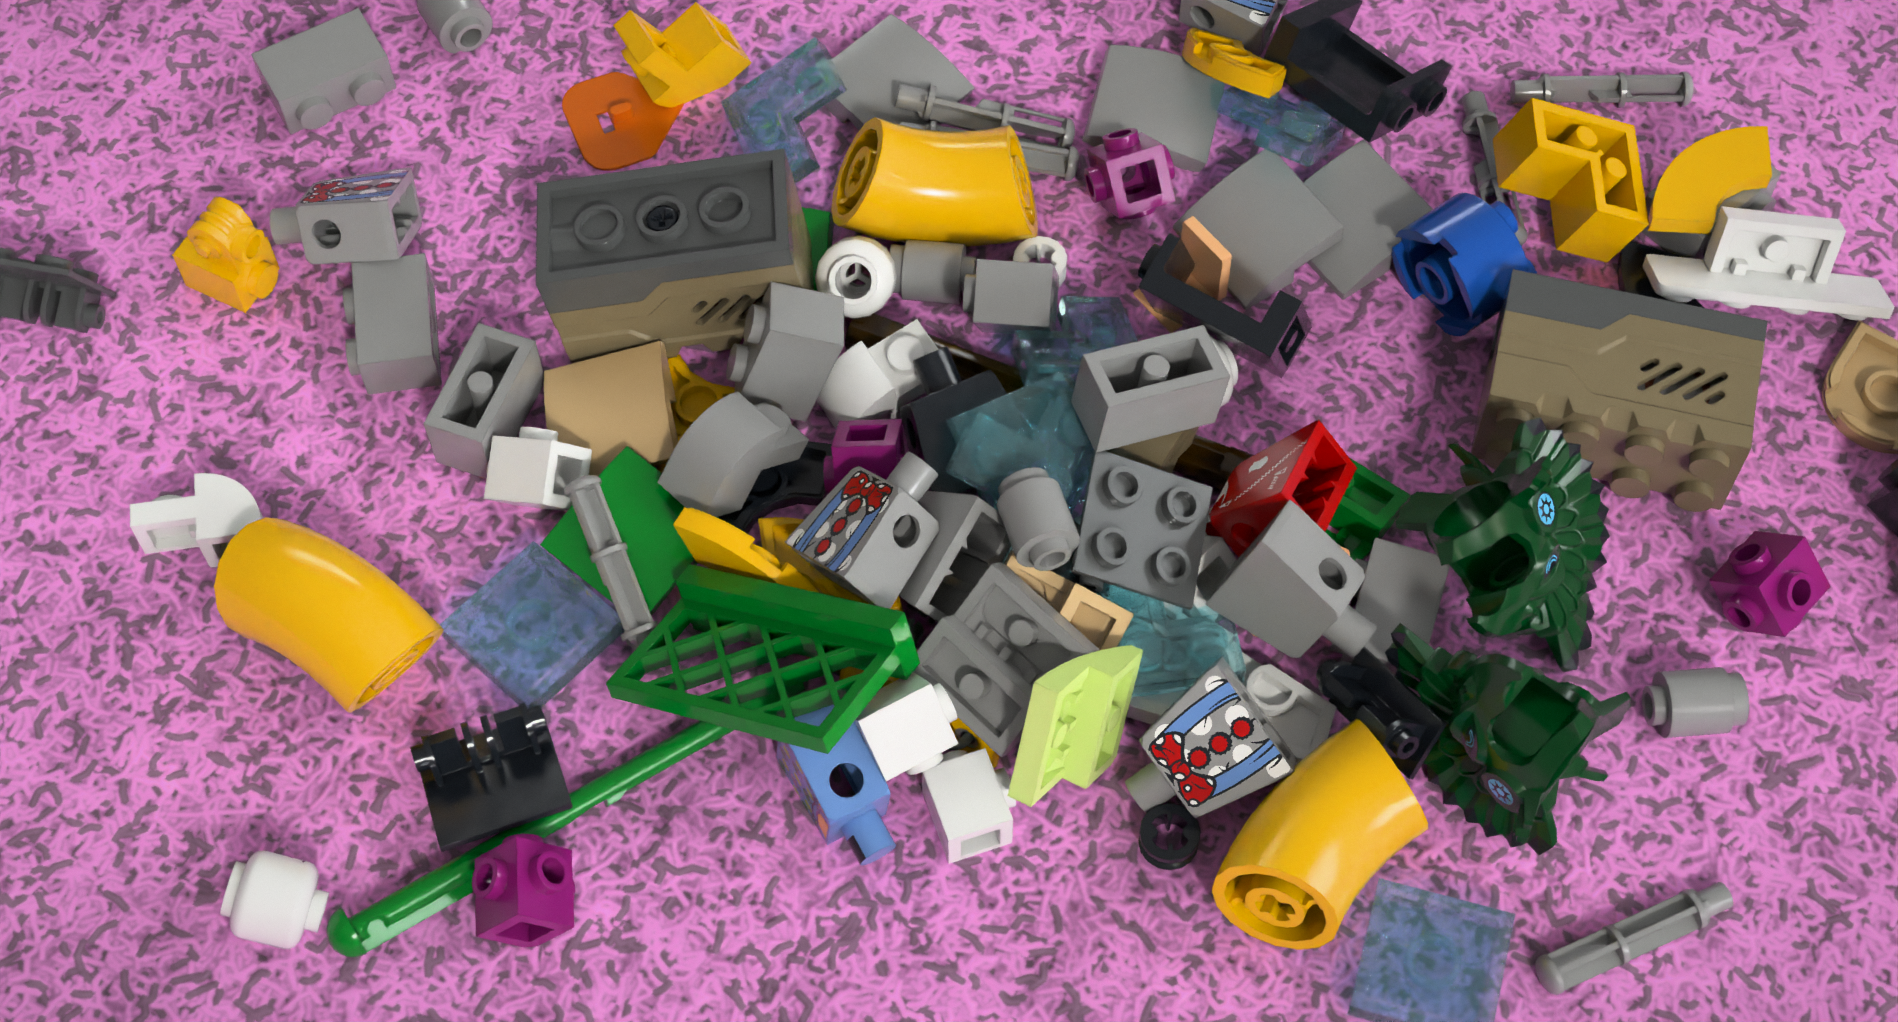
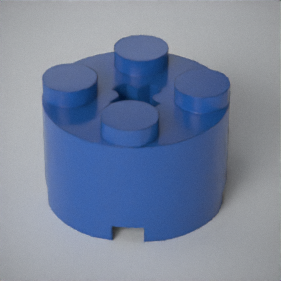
M1469 193L1454 195L1398 231L1395 237H1400L1401 242L1392 247L1393 263L1405 291L1413 299L1424 294L1444 315L1435 321L1436 324L1445 333L1452 336H1464L1500 312L1513 269L1537 274L1536 269L1526 258L1522 246L1514 234L1518 230V223L1510 208L1501 201H1495L1489 205L1483 199Z

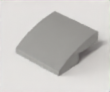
M892 14L810 75L805 81L808 87L836 118L844 124L850 120L858 130L874 117L900 125L901 121L920 125L931 123L929 120L920 119L917 112L895 107L900 84L919 89L930 85L936 86L940 99L957 103L968 97L975 89L966 77L935 46Z
M1110 45L1105 51L1082 141L1092 146L1103 144L1102 137L1110 132L1126 128H1136L1138 133L1143 132L1165 145L1171 155L1174 166L1184 170L1200 172L1208 161L1225 83L1197 70L1180 55L1150 48Z
M1363 139L1304 181L1305 185L1344 226L1343 240L1307 263L1344 300L1389 271L1393 260L1392 247L1401 242L1400 237H1395L1398 231L1431 211L1432 208Z
M1270 146L1253 156L1217 183L1173 225L1174 231L1181 237L1182 223L1191 216H1194L1231 253L1232 259L1227 290L1245 310L1291 284L1294 280V271L1343 240L1344 233L1342 223Z
M999 562L990 565L954 615L941 618L917 650L920 664L914 670V673L930 682L932 686L940 683L950 697L957 717L994 752L1003 757L1021 740L1034 682L1055 667L1100 649L1007 565Z

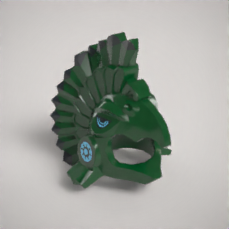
M1541 417L1532 418L1518 425L1514 433L1511 452L1502 460L1494 473L1457 442L1449 444L1450 449L1465 464L1460 466V474L1465 487L1451 494L1416 492L1412 494L1409 501L1399 508L1400 516L1395 521L1396 527L1398 529L1424 532L1429 545L1439 557L1441 566L1449 564L1458 574L1469 593L1466 601L1471 607L1473 617L1466 619L1476 632L1490 638L1510 633L1519 636L1536 633L1538 637L1546 639L1559 668L1563 672L1577 670L1579 662L1578 651L1591 647L1592 633L1586 621L1591 620L1595 612L1586 592L1597 588L1592 573L1607 563L1601 550L1603 544L1610 537L1603 524L1609 509L1600 500V493L1605 485L1593 480L1590 474L1594 462L1581 457V444L1567 443L1565 441L1563 430H1547Z
M1400 623L1391 633L1393 643L1385 652L1387 659L1397 669L1395 675L1448 723L1424 761V764H1427L1428 781L1439 785L1444 791L1443 804L1460 806L1464 810L1465 819L1468 823H1479L1483 827L1486 837L1502 834L1507 839L1510 847L1528 843L1538 855L1553 848L1557 842V828L1552 810L1557 800L1559 780L1578 776L1593 781H1605L1608 777L1607 772L1588 766V761L1580 754L1588 742L1620 724L1624 714L1631 707L1630 701L1632 698L1628 692L1599 701L1589 691L1569 682L1552 680L1546 677L1541 669L1527 666L1505 655L1488 654L1477 658L1476 654L1466 650L1457 651L1454 655H1451L1439 646L1434 649Z

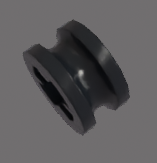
M1168 803L1154 807L1147 812L1141 821L1138 840L1141 854L1147 862L1159 869L1175 870L1186 866L1197 854L1201 834L1199 822L1181 805ZM1165 824L1166 830L1169 831L1171 824H1175L1182 828L1181 844L1183 847L1174 850L1172 843H1169L1168 850L1158 847L1156 845L1158 836L1156 827Z

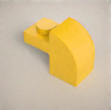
M697 2L663 32L631 10L613 25L626 45L621 50L624 59L631 66L652 101L660 106L673 108L724 87L752 63L728 26Z

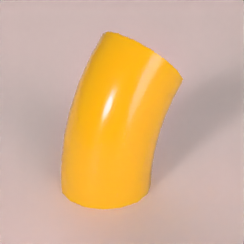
M874 117L862 126L849 146L838 172L833 191L831 207L833 222L839 227L871 237L906 243L907 239L980 246L1034 238L1038 234L1036 203L1027 163L1018 137L1010 125L965 132L934 131L898 125Z
M265 517L247 524L229 541L218 562L214 583L216 605L227 627L245 638L265 645L295 663L328 691L349 713L370 702L410 669L429 651L444 631L419 603L364 558L327 536L285 519Z
M1355 719L1322 742L1294 766V772L1283 778L1248 818L1230 846L1215 877L1211 891L1216 906L1232 924L1256 939L1274 946L1297 950L1320 948L1335 938L1345 914L1370 878L1406 844L1428 830V821L1412 790L1386 750L1361 720Z

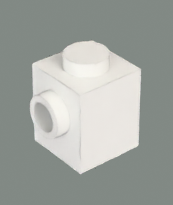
M520 427L519 437L492 436L490 457L486 470L487 478L484 499L523 507L568 511L572 503L570 498L564 494L565 487L574 479L589 475L592 449L558 442L557 431L535 427Z
M914 672L907 680L898 679L881 688L854 721L885 781L905 771L908 775H914L929 770L942 761L944 758L942 752L959 744L949 724L957 720V713L947 692L940 683L932 686L930 682Z
M986 748L971 753L964 750L945 753L940 763L922 772V794L949 864L1012 843L1013 817L1009 808L1016 806V800L1007 796L1011 781L1005 768L994 770Z

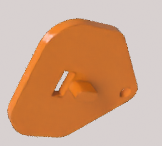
M620 72L607 73L577 83L565 93L562 100L564 115L584 160L590 166L604 171L621 169L652 158L658 152L684 106V103L672 108L654 103L638 78ZM607 112L615 130L604 134L597 115Z

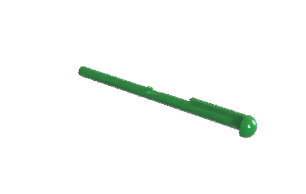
M803 682L786 688L788 697L805 691ZM776 691L740 703L741 707L754 710L781 699L779 692ZM697 721L569 793L573 808L500 832L347 918L345 912L340 907L332 914L327 924L326 933L329 944L337 953L346 957H360L367 954L370 950L473 892L472 877L475 870V859L501 845L506 837L515 834H534L545 838L570 824L588 809L604 801L606 807L616 803L626 791L729 734L734 729Z

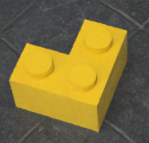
M1531 98L1493 138L1498 187L1550 201L1556 250L1608 263L1649 225L1634 125Z

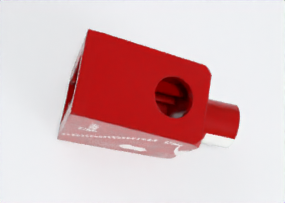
M1314 421L1244 460L1234 468L1214 506L1209 508L1205 532L1209 536L1222 537L1225 543L1240 557L1289 500L1298 505L1326 532L1357 467L1321 421Z

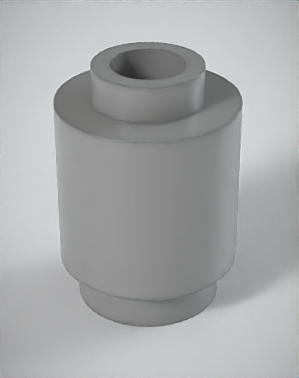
M417 0V9L441 46L450 53L473 51L480 47L491 33L492 18L480 0Z
M907 239L905 245L892 244L889 253L894 260L897 275L893 293H900L902 300L961 304L965 275H976L977 267L976 257L966 256L965 244Z
M1037 467L1025 468L1007 476L998 487L1000 497L997 501V509L1017 562L1022 566L1034 567L1039 571L1053 570L1064 565L1071 558L1072 552L1078 547L1080 536L1059 483L1055 479L1049 478L1046 470Z
M1722 667L1662 671L1655 673L1652 686H1645L1642 694V706L1647 724L1649 726L1657 725L1659 734L1663 738L1729 733L1733 726H1741L1747 722L1749 696L1743 676L1738 672L1727 673Z

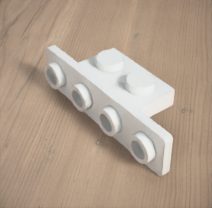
M1721 206L1703 259L1647 254L1643 263V269L1655 293L1675 302H1689L1692 299L1719 301L1729 307L1739 309L1748 308L1751 305L1776 307L1796 315L1807 314L1809 311L1834 313L1854 321H1862L1867 317L1890 319L1895 307L1877 279L1831 273L1846 234V230L1840 220L1834 218Z

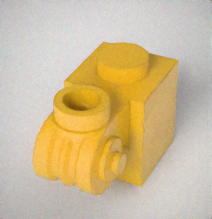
M214 197L206 207L207 211H203L199 216V220L195 221L189 228L187 237L172 256L186 286L246 313L257 298H266L273 291L278 280V270L280 268L268 237H265L262 230L254 227L241 206L225 198Z

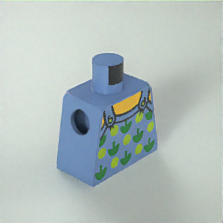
M834 704L795 717V720L819 727L834 708ZM855 722L852 723L828 754L777 741L776 758L827 845L845 837L861 866L882 858L896 847L892 836L881 819L887 813L891 793ZM839 765L855 796L841 797L831 789L829 777L836 766Z

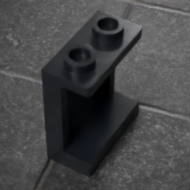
M1318 0L1282 16L1263 59L1285 66L1284 68L1287 71L1284 82L1367 142L1370 143L1391 131L1397 133L1409 122L1422 115L1425 117L1430 116L1443 102L1447 93V87L1443 84L1452 66L1441 59L1412 74L1350 31V27L1363 2L1362 0Z
M1169 233L1162 246L1158 244L1152 245L1139 267L1138 277L1142 281L1138 287L1154 311L1187 329L1204 325L1208 334L1215 340L1223 341L1232 353L1282 378L1312 328L1303 302L1279 290L1260 323L1186 284L1195 263L1179 237Z

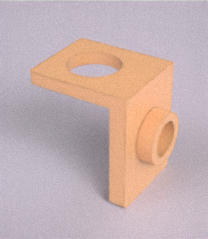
M1191 216L1182 223L1181 240L1195 263L1186 284L1220 301L1227 296L1232 255L1194 216ZM1140 289L1133 293L1170 333L1182 327V325L1155 312Z

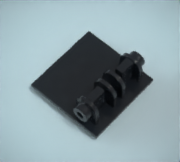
M523 702L518 707L493 714L497 726L493 730L487 715L481 716L480 720L484 733L472 736L468 722L465 721L460 723L464 736L462 740L458 739L455 729L451 728L430 736L428 734L421 736L422 743L410 747L417 771L421 774L441 852L573 808L540 704L527 708L526 703Z

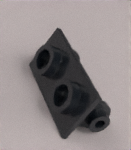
M1366 647L1361 649L1352 663L1346 661L1337 662L1334 659L1325 661L1316 673L1320 692L1325 697L1330 698L1329 702L1336 706V709L1350 723L1355 719L1361 720L1377 738L1397 768L1408 779L1413 780L1448 723Z

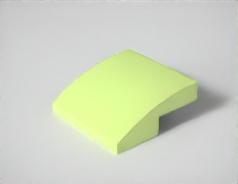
M1127 645L1085 654L1055 667L1034 682L1007 796L1032 807L1062 778L1087 789L1111 766L1117 756L1143 654L1142 649L1133 645Z

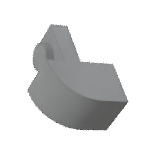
M737 391L715 402L690 425L675 446L657 483L684 507H691L715 517L741 510L761 470L798 460L809 439L791 424L789 416L784 411L766 402L753 405Z

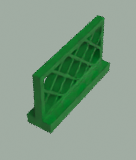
M690 564L675 580L682 598L610 677L606 685L611 697L828 754L888 678L894 677L907 680L920 664V660L905 612ZM690 623L693 629L703 632L675 642L677 637ZM740 641L757 644L726 655L724 648ZM713 650L717 651V659L684 670L681 669L680 661ZM792 654L811 657L783 668L779 667L777 659ZM770 662L771 672L734 684L733 674ZM668 665L672 667V674L648 682L639 681L648 672ZM847 667L864 670L860 674L834 682L832 672ZM823 675L825 676L827 685L788 697L786 688ZM721 678L725 680L726 687L700 696L687 693L688 689ZM776 691L779 692L781 699L754 710L741 707L740 703ZM834 704V708L819 727L795 720V717Z

